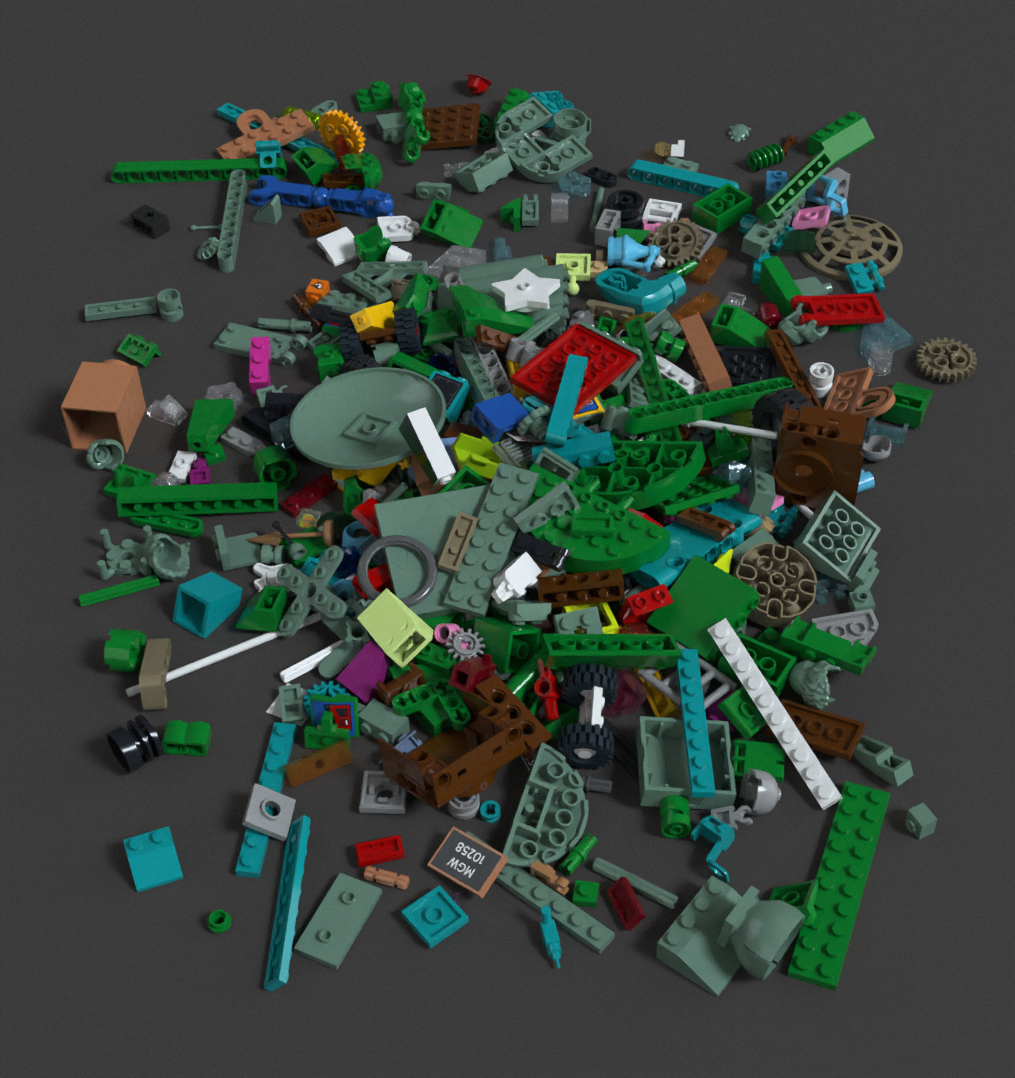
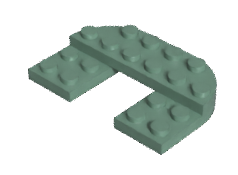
M534 96L508 110L498 119L495 130L496 145L500 152H507L510 162L528 179L542 183L559 182L567 178L568 172L592 159L593 154L573 134L544 151L528 134L552 121L553 115Z

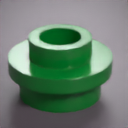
M221 909L213 911L207 920L209 930L214 933L227 931L232 923L230 915Z

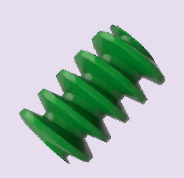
M777 143L761 147L749 152L747 155L748 166L754 172L756 169L761 170L784 161V152Z

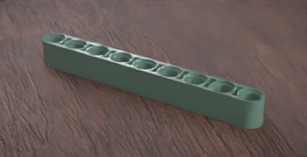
M239 169L232 171L230 175L217 252L219 269L223 273L232 272L235 268L247 193L245 171Z
M456 338L453 348V360L456 362L462 378L466 379L471 387L470 395L474 403L498 397L499 395L471 341L466 338ZM502 433L500 440L507 439L508 434Z

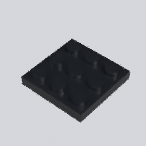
M722 345L721 360L730 377L732 387L776 378V359L770 348Z

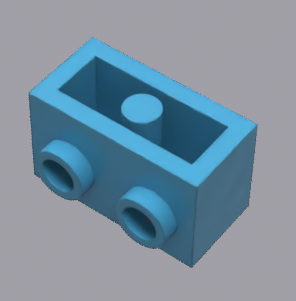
M779 170L767 171L765 201L789 179L787 178V172Z

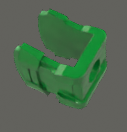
M374 225L367 232L358 234L353 238L355 253L361 262L385 261L387 252L392 245L389 238H383L379 225Z
M340 343L316 346L312 351L314 356L318 358V364L314 368L317 374L320 375L321 383L326 376L330 378L338 376L340 368L346 364L342 357V346Z

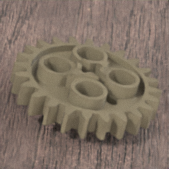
M682 217L679 221L674 218L673 222L667 219V224L661 222V228L655 227L656 232H651L652 237L648 238L650 242L648 247L650 245L660 247V256L665 259L662 268L668 265L669 270H671L672 266L676 268L677 265H683L691 259L697 260L695 255H701L700 250L703 249L702 244L704 243L703 234L699 226H696L695 222L690 224L689 219L684 222Z
M944 337L942 341L939 338L936 341L930 339L929 343L924 342L923 346L920 345L915 362L917 367L920 368V372H925V376L931 375L932 380L938 378L939 382L944 379L946 383L949 380L956 383L957 379L963 381L964 377L968 379L970 375H973L974 370H976L977 357H975L976 353L972 352L973 348H967L968 344L961 345V341L956 343L954 338L948 341Z

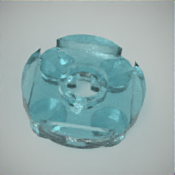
M575 171L569 172L567 176L559 180V192L566 198L574 199V196L579 195L580 198H583L591 192V179Z

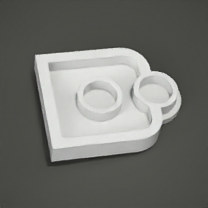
M407 216L377 217V226H380L383 238H389L391 242L410 241L421 232L419 223L411 221Z

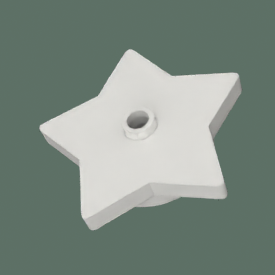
M524 268L513 279L492 283L491 286L493 292L505 299L506 312L512 310L533 312L539 309L550 308L549 295L560 287V279L540 278Z

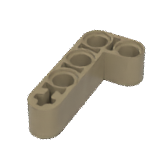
M170 638L147 640L139 675V687L144 711L167 709L165 683L171 658Z

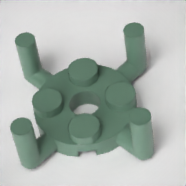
M149 525L143 527L145 540H147L149 536L153 535ZM102 529L100 531L104 548L109 551L106 554L109 569H107L104 560L97 562L102 580H108L114 574L124 576L123 574L130 573L132 576L141 573L146 577L152 575L151 566L148 564L149 558L143 554L145 541L139 544L131 539H125L122 543L115 546L111 543L108 530ZM128 557H131V558H132L131 560H124L125 558H128Z

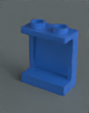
M510 393L474 404L469 419L492 443L499 442L502 433L518 428L519 423L530 413Z

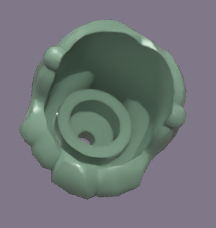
M99 439L90 443L87 451L88 454L86 455L87 463L95 470L105 468L114 471L115 468H118L119 463H123L124 448L116 440Z

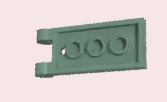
M230 322L213 346L214 350L250 358L251 337H269L272 348L271 363L290 368L296 361V357L288 350L293 348L297 351H303L307 346L308 340L300 334L292 337Z

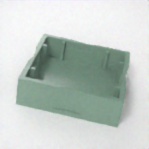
M640 716L636 729L640 806L659 807L661 799L670 795H680L687 798L689 809L711 810L732 806L736 797L734 769L730 760L731 742L728 721L706 720L716 793L714 798L691 797L682 720Z

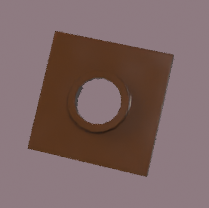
M331 206L299 213V219L309 237L341 229V223Z

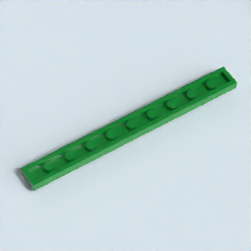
M639 316L625 323L631 346L640 349L643 355L644 362L639 368V372L649 404L668 401V394L644 320ZM677 425L658 429L661 441H682Z

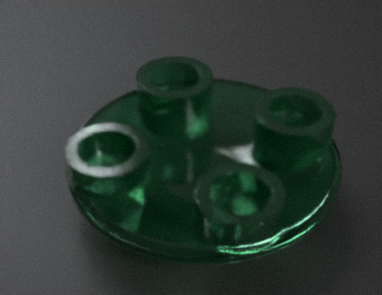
M331 511L318 519L316 528L319 532H323L324 522L332 519L335 525V543H340L344 529L356 521L354 517L344 511Z

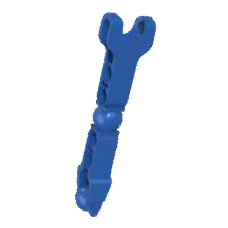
M261 175L257 180L259 189H253L248 195L250 204L257 207H262L277 194L280 197V204L301 207H313L315 205L318 208L331 206L332 210L357 213L363 218L394 215L392 213L394 202L390 197L391 194L382 193L371 188H364L360 191L339 188L334 190L330 188L328 190L324 187L316 188L310 185L280 182L275 176ZM368 201H374L373 205H369Z

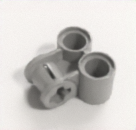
M511 338L506 357L511 361L520 362V367H523L545 348H540L533 340L526 342L520 338Z

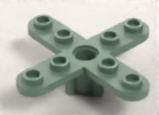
M336 545L329 547L310 577L290 564H285L278 570L277 580L297 594L296 599L279 624V633L286 638L292 637L310 610L317 613L321 611L334 620L342 618L345 614L346 603L332 593L334 586L328 583L343 559L344 552L340 547Z
M321 612V621L344 641L319 664L320 676L325 680H332L341 674L369 640L376 645L378 643L360 621L354 622L346 614L342 620L335 621ZM392 660L389 667L399 665ZM388 669V672H387V675H386L387 678H390V670H389V669Z

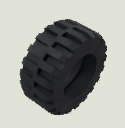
M785 387L763 395L756 401L752 410V424L756 429L779 432L780 436L781 420L786 402H789L788 408L801 410L802 405L814 406L812 403H809V399L802 395V392L799 390ZM779 438L778 440L769 439L771 440L773 462H776Z

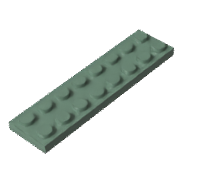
M499 463L477 517L479 518L458 573L455 572L443 602L444 607L485 618L492 600L491 593L496 588L493 585V579L504 569L510 553V547L519 530L513 518L528 507L539 478V473Z

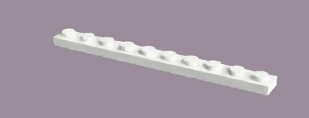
M725 618L707 629L823 811L843 799L727 619Z

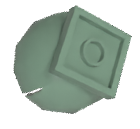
M751 885L725 919L717 943L723 948L728 943L732 944L738 963L751 976L763 981L773 971L776 964L779 963L804 922L805 915L796 907L781 900H759V890Z

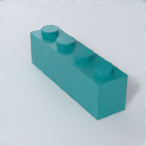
M610 431L568 439L565 446L545 444L531 447L533 464L544 446L579 469L615 461Z

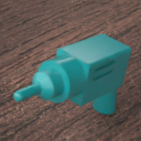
M543 906L541 908L542 921L540 922L541 936L548 957L555 961L557 968L560 969L559 959L561 958L562 950L555 921L551 916V908Z

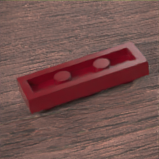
M324 473L281 502V509L295 518L338 488L337 482Z

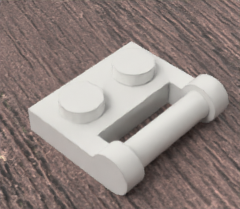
M649 198L642 220H646L647 223L650 221L662 222L664 224H667V219L670 222H673L674 218L678 220L682 203Z

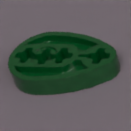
M480 113L477 142L489 145L495 140L494 119L488 114Z

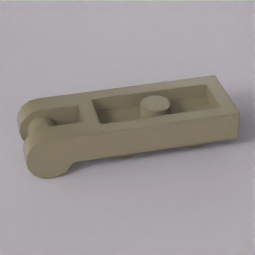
M592 299L586 301V308L590 310L593 320L599 319L602 316L616 320L618 324L625 325V323L635 319L634 308Z

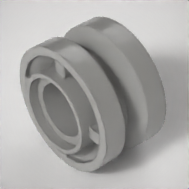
M479 793L468 797H455L449 801L448 809L450 814L461 820H467L476 816L480 810Z

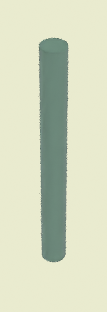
M602 187L598 188L589 228L590 232H595L604 195V188Z

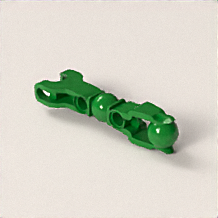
M401 82L399 85L398 105L402 107L404 123L406 124L402 156L406 161L416 163L422 145H426L430 139V132L425 130L422 114L426 97L415 82Z

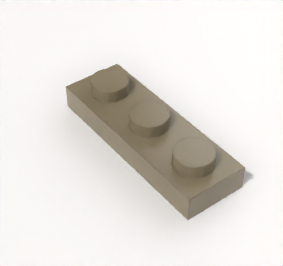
M460 511L458 512L437 568L453 574L455 572L458 573L479 518Z

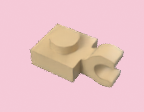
M596 250V261H591L590 278H596L599 273L608 269V261H603V250Z

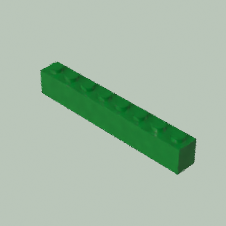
M277 482L118 487L116 500L118 517L278 511Z

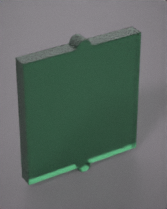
M785 230V238L783 239L784 251L815 252V244L817 243L815 231Z

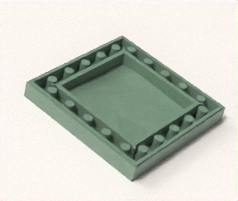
M490 485L375 504L374 513L380 538L392 535L414 538L431 551L438 565L458 512L478 517ZM404 545L384 547L383 551L393 594L398 599L417 593L423 587L427 578V567L423 557L414 549ZM511 550L504 568L516 558L515 553L511 552ZM437 568V582L433 591L426 599L419 604L409 607V609L422 620L461 613V611L444 607L443 603L455 574ZM524 593L518 599L513 597L509 600H524L526 594Z

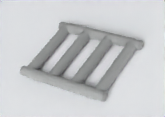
M677 642L680 649H688ZM698 656L699 666L706 672L701 676L702 686L712 678L717 679L723 684L704 699L705 709H707L729 690L735 691L738 688V684ZM648 667L645 670H638L637 675L680 705L679 694L670 688L678 680L677 671L661 682L653 676L659 670L658 668Z

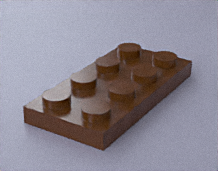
M782 698L781 704L812 750L850 761L866 730V723ZM767 725L765 735L776 738L769 725Z

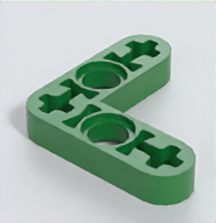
M439 678L398 694L392 700L393 711L398 716H406L438 703L455 730L465 731L464 728H468V725L471 723L469 710L454 686L449 685L450 680L446 678ZM441 687H442L443 689H446V695H445V696H444V692H443V690L441 689ZM420 694L428 695V698L425 700H419L416 697ZM454 701L457 703V706L448 707L446 704ZM459 713L460 718L465 721L457 720V714Z

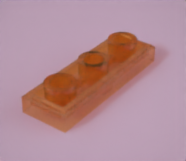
M712 246L692 272L691 280L697 281L700 284H707L728 256V250Z
M342 740L283 765L289 784L293 788L349 764L354 760L347 741ZM320 760V764L315 766L316 761Z

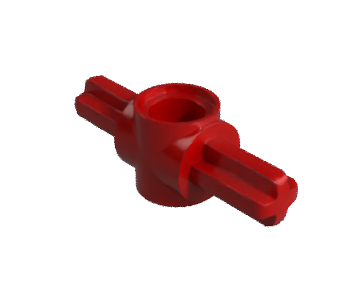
M540 658L538 660L540 678L537 679L534 690L539 696L540 702L544 703L546 720L556 721L559 718L557 700L560 699L562 694V686L557 682V677L553 676L552 669L544 667Z

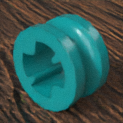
M489 800L481 805L480 813L483 821L494 823L500 819L501 810L497 802ZM490 809V811H492V809H494L495 814L491 815V813H489V815H487L486 810Z

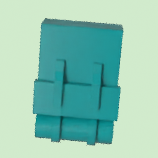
M260 140L255 142L256 154L260 158V167L263 169L275 168L276 158H283L279 140ZM264 158L273 159L272 163L269 165L264 164L263 162Z

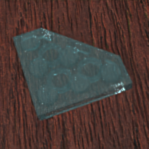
M884 311V323H867L863 327L859 353L869 362L914 343V337Z

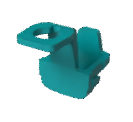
M709 815L703 818L691 832V838L696 841L703 835L707 840L715 844L706 858L707 865L713 874L728 883L730 881L728 872L715 861L722 851L725 852L735 839L734 829L727 823H723L714 816Z

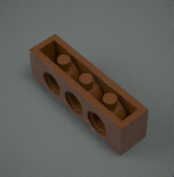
M622 569L539 577V601L551 603L552 608L625 600Z
M496 674L475 686L474 693L506 713H510V717L513 718L511 719L512 723L518 719L521 720L523 733L527 734H523L525 752L521 755H524L528 761L536 757L541 743L550 746L553 736Z

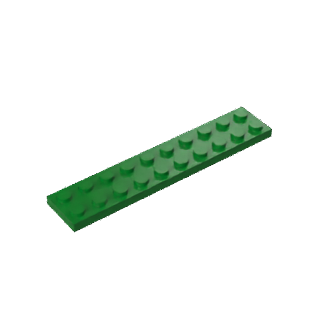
M845 781L841 794L843 799L839 801L816 877L819 882L814 903L817 917L812 924L801 926L787 974L788 977L836 991L890 798V793Z

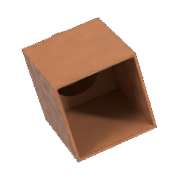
M115 359L105 360L101 363L82 361L61 405L72 449L88 450L90 443L106 438L120 442L124 448V454H127L146 410L137 366H131L126 362Z

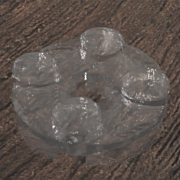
M234 382L210 386L205 396V399H233L234 411L238 409L237 406L240 403L241 405L243 403L242 391Z

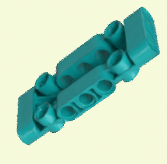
M721 498L715 500L716 502L711 505L701 504L697 506V509L731 521L735 525L736 530L732 534L727 535V538L722 542H718L714 536L677 523L676 519L664 527V529L671 532L669 550L656 561L648 562L637 571L623 575H628L630 579L648 589L662 584L669 587L676 582L695 555L712 564L721 554H725L733 546L744 542V534H749L761 526L762 518L758 514L749 513L748 507L732 499L723 500Z

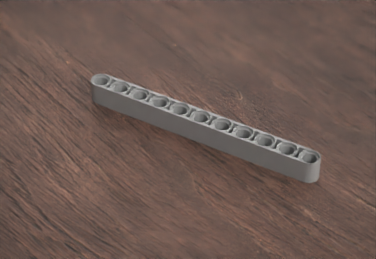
M456 272L448 273L444 278L449 294V286L464 285L460 275ZM476 336L469 337L498 395L510 393L517 400L495 350L478 345Z

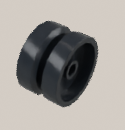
M618 190L608 196L607 209L621 211V228L636 229L642 225L644 199L639 193L632 190Z

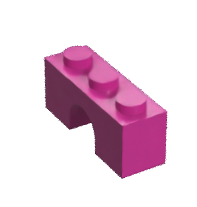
M251 337L249 384L252 395H256V389L271 385L269 364H271L272 348L269 337Z

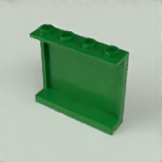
M695 555L669 590L673 600L672 604L655 610L647 620V623L655 632L659 634L660 632L672 634L676 642L688 649H697L698 655L704 658L710 665H713L715 661L720 659L722 652L707 629L726 618L736 633L739 627L745 624L751 610L758 606L761 597L755 588Z

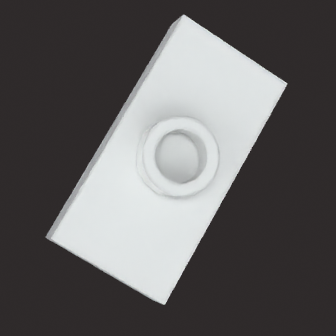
M177 451L167 475L168 482L187 483L190 470L194 466V460L197 459L196 452Z

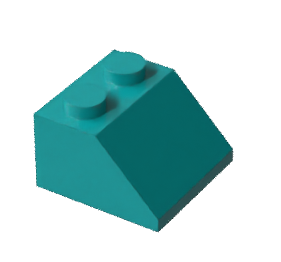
M169 826L123 840L137 892L183 879Z

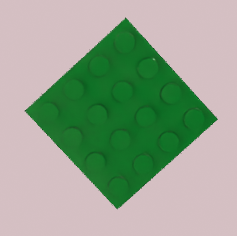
M714 475L698 476L671 499L650 508L667 516H675L679 514L678 511L689 507L697 509L698 505H711L716 502L715 500L721 498L723 500L731 499L734 497V494L740 493V488L738 484Z

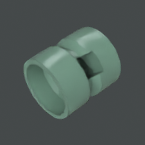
M172 288L160 291L157 295L161 318L166 322L180 320L184 312L179 291Z

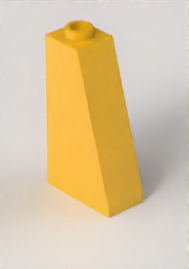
M393 301L365 308L350 315L357 333L394 327L395 316L392 311L395 306Z

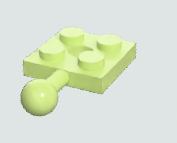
M556 253V265L563 264L564 268L568 269L569 292L567 294L574 296L579 292V285L576 281H590L591 254Z

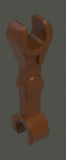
M791 134L787 135V142L782 148L784 160L790 147L797 143V135L794 138H791Z

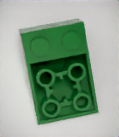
M433 199L420 229L428 238L470 251L484 221L449 203Z
M721 303L711 324L710 337L713 343L720 345L765 348L767 341L764 333L766 330L772 329L741 308Z
M896 382L891 388L896 397L895 403L889 410L883 413L882 419L919 429L934 391Z

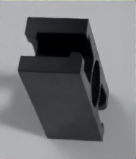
M266 392L265 418L291 420L295 407L305 394Z

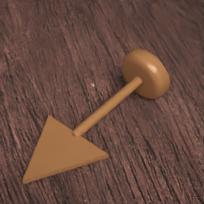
M332 519L324 522L323 532L286 534L290 539L323 537L324 543L328 548L334 546L336 541L335 525ZM278 531L248 538V541L278 546L284 537Z

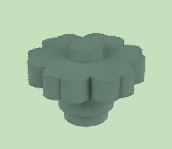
M545 405L532 411L519 423L518 433L522 437L533 434L536 439L544 441L549 425L548 421L552 414L550 407Z

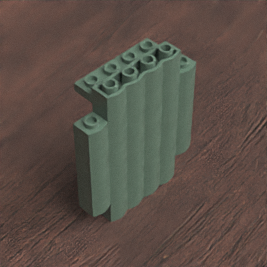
M541 254L460 267L459 275L464 285L484 293L502 304H505V299L492 291L491 284L513 279L524 268L540 278L560 279V287L549 295V309L521 313L532 317L536 325L550 313L557 312L560 320L548 329H552L559 336L566 332V319H569L568 308H566L569 305V298L566 295L569 292V285L566 280L569 279V273L563 264L548 266L547 259H544ZM445 282L439 283L437 310L449 307L453 308L456 312ZM458 319L459 338H466V339L470 340L469 337H464V334H463V331H462V328H461V325H460V322H459V319ZM524 333L511 334V335L520 337V336H521L522 334H524ZM455 339L443 341L441 343H443L444 345L453 344L455 342Z

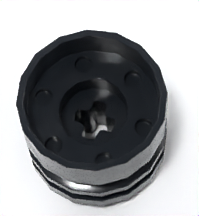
M143 715L136 716L135 722L132 720L127 721L128 732L119 726L106 734L114 756L129 774L143 767L142 756L147 761L152 762L154 756L159 758L164 754L163 746L156 730Z

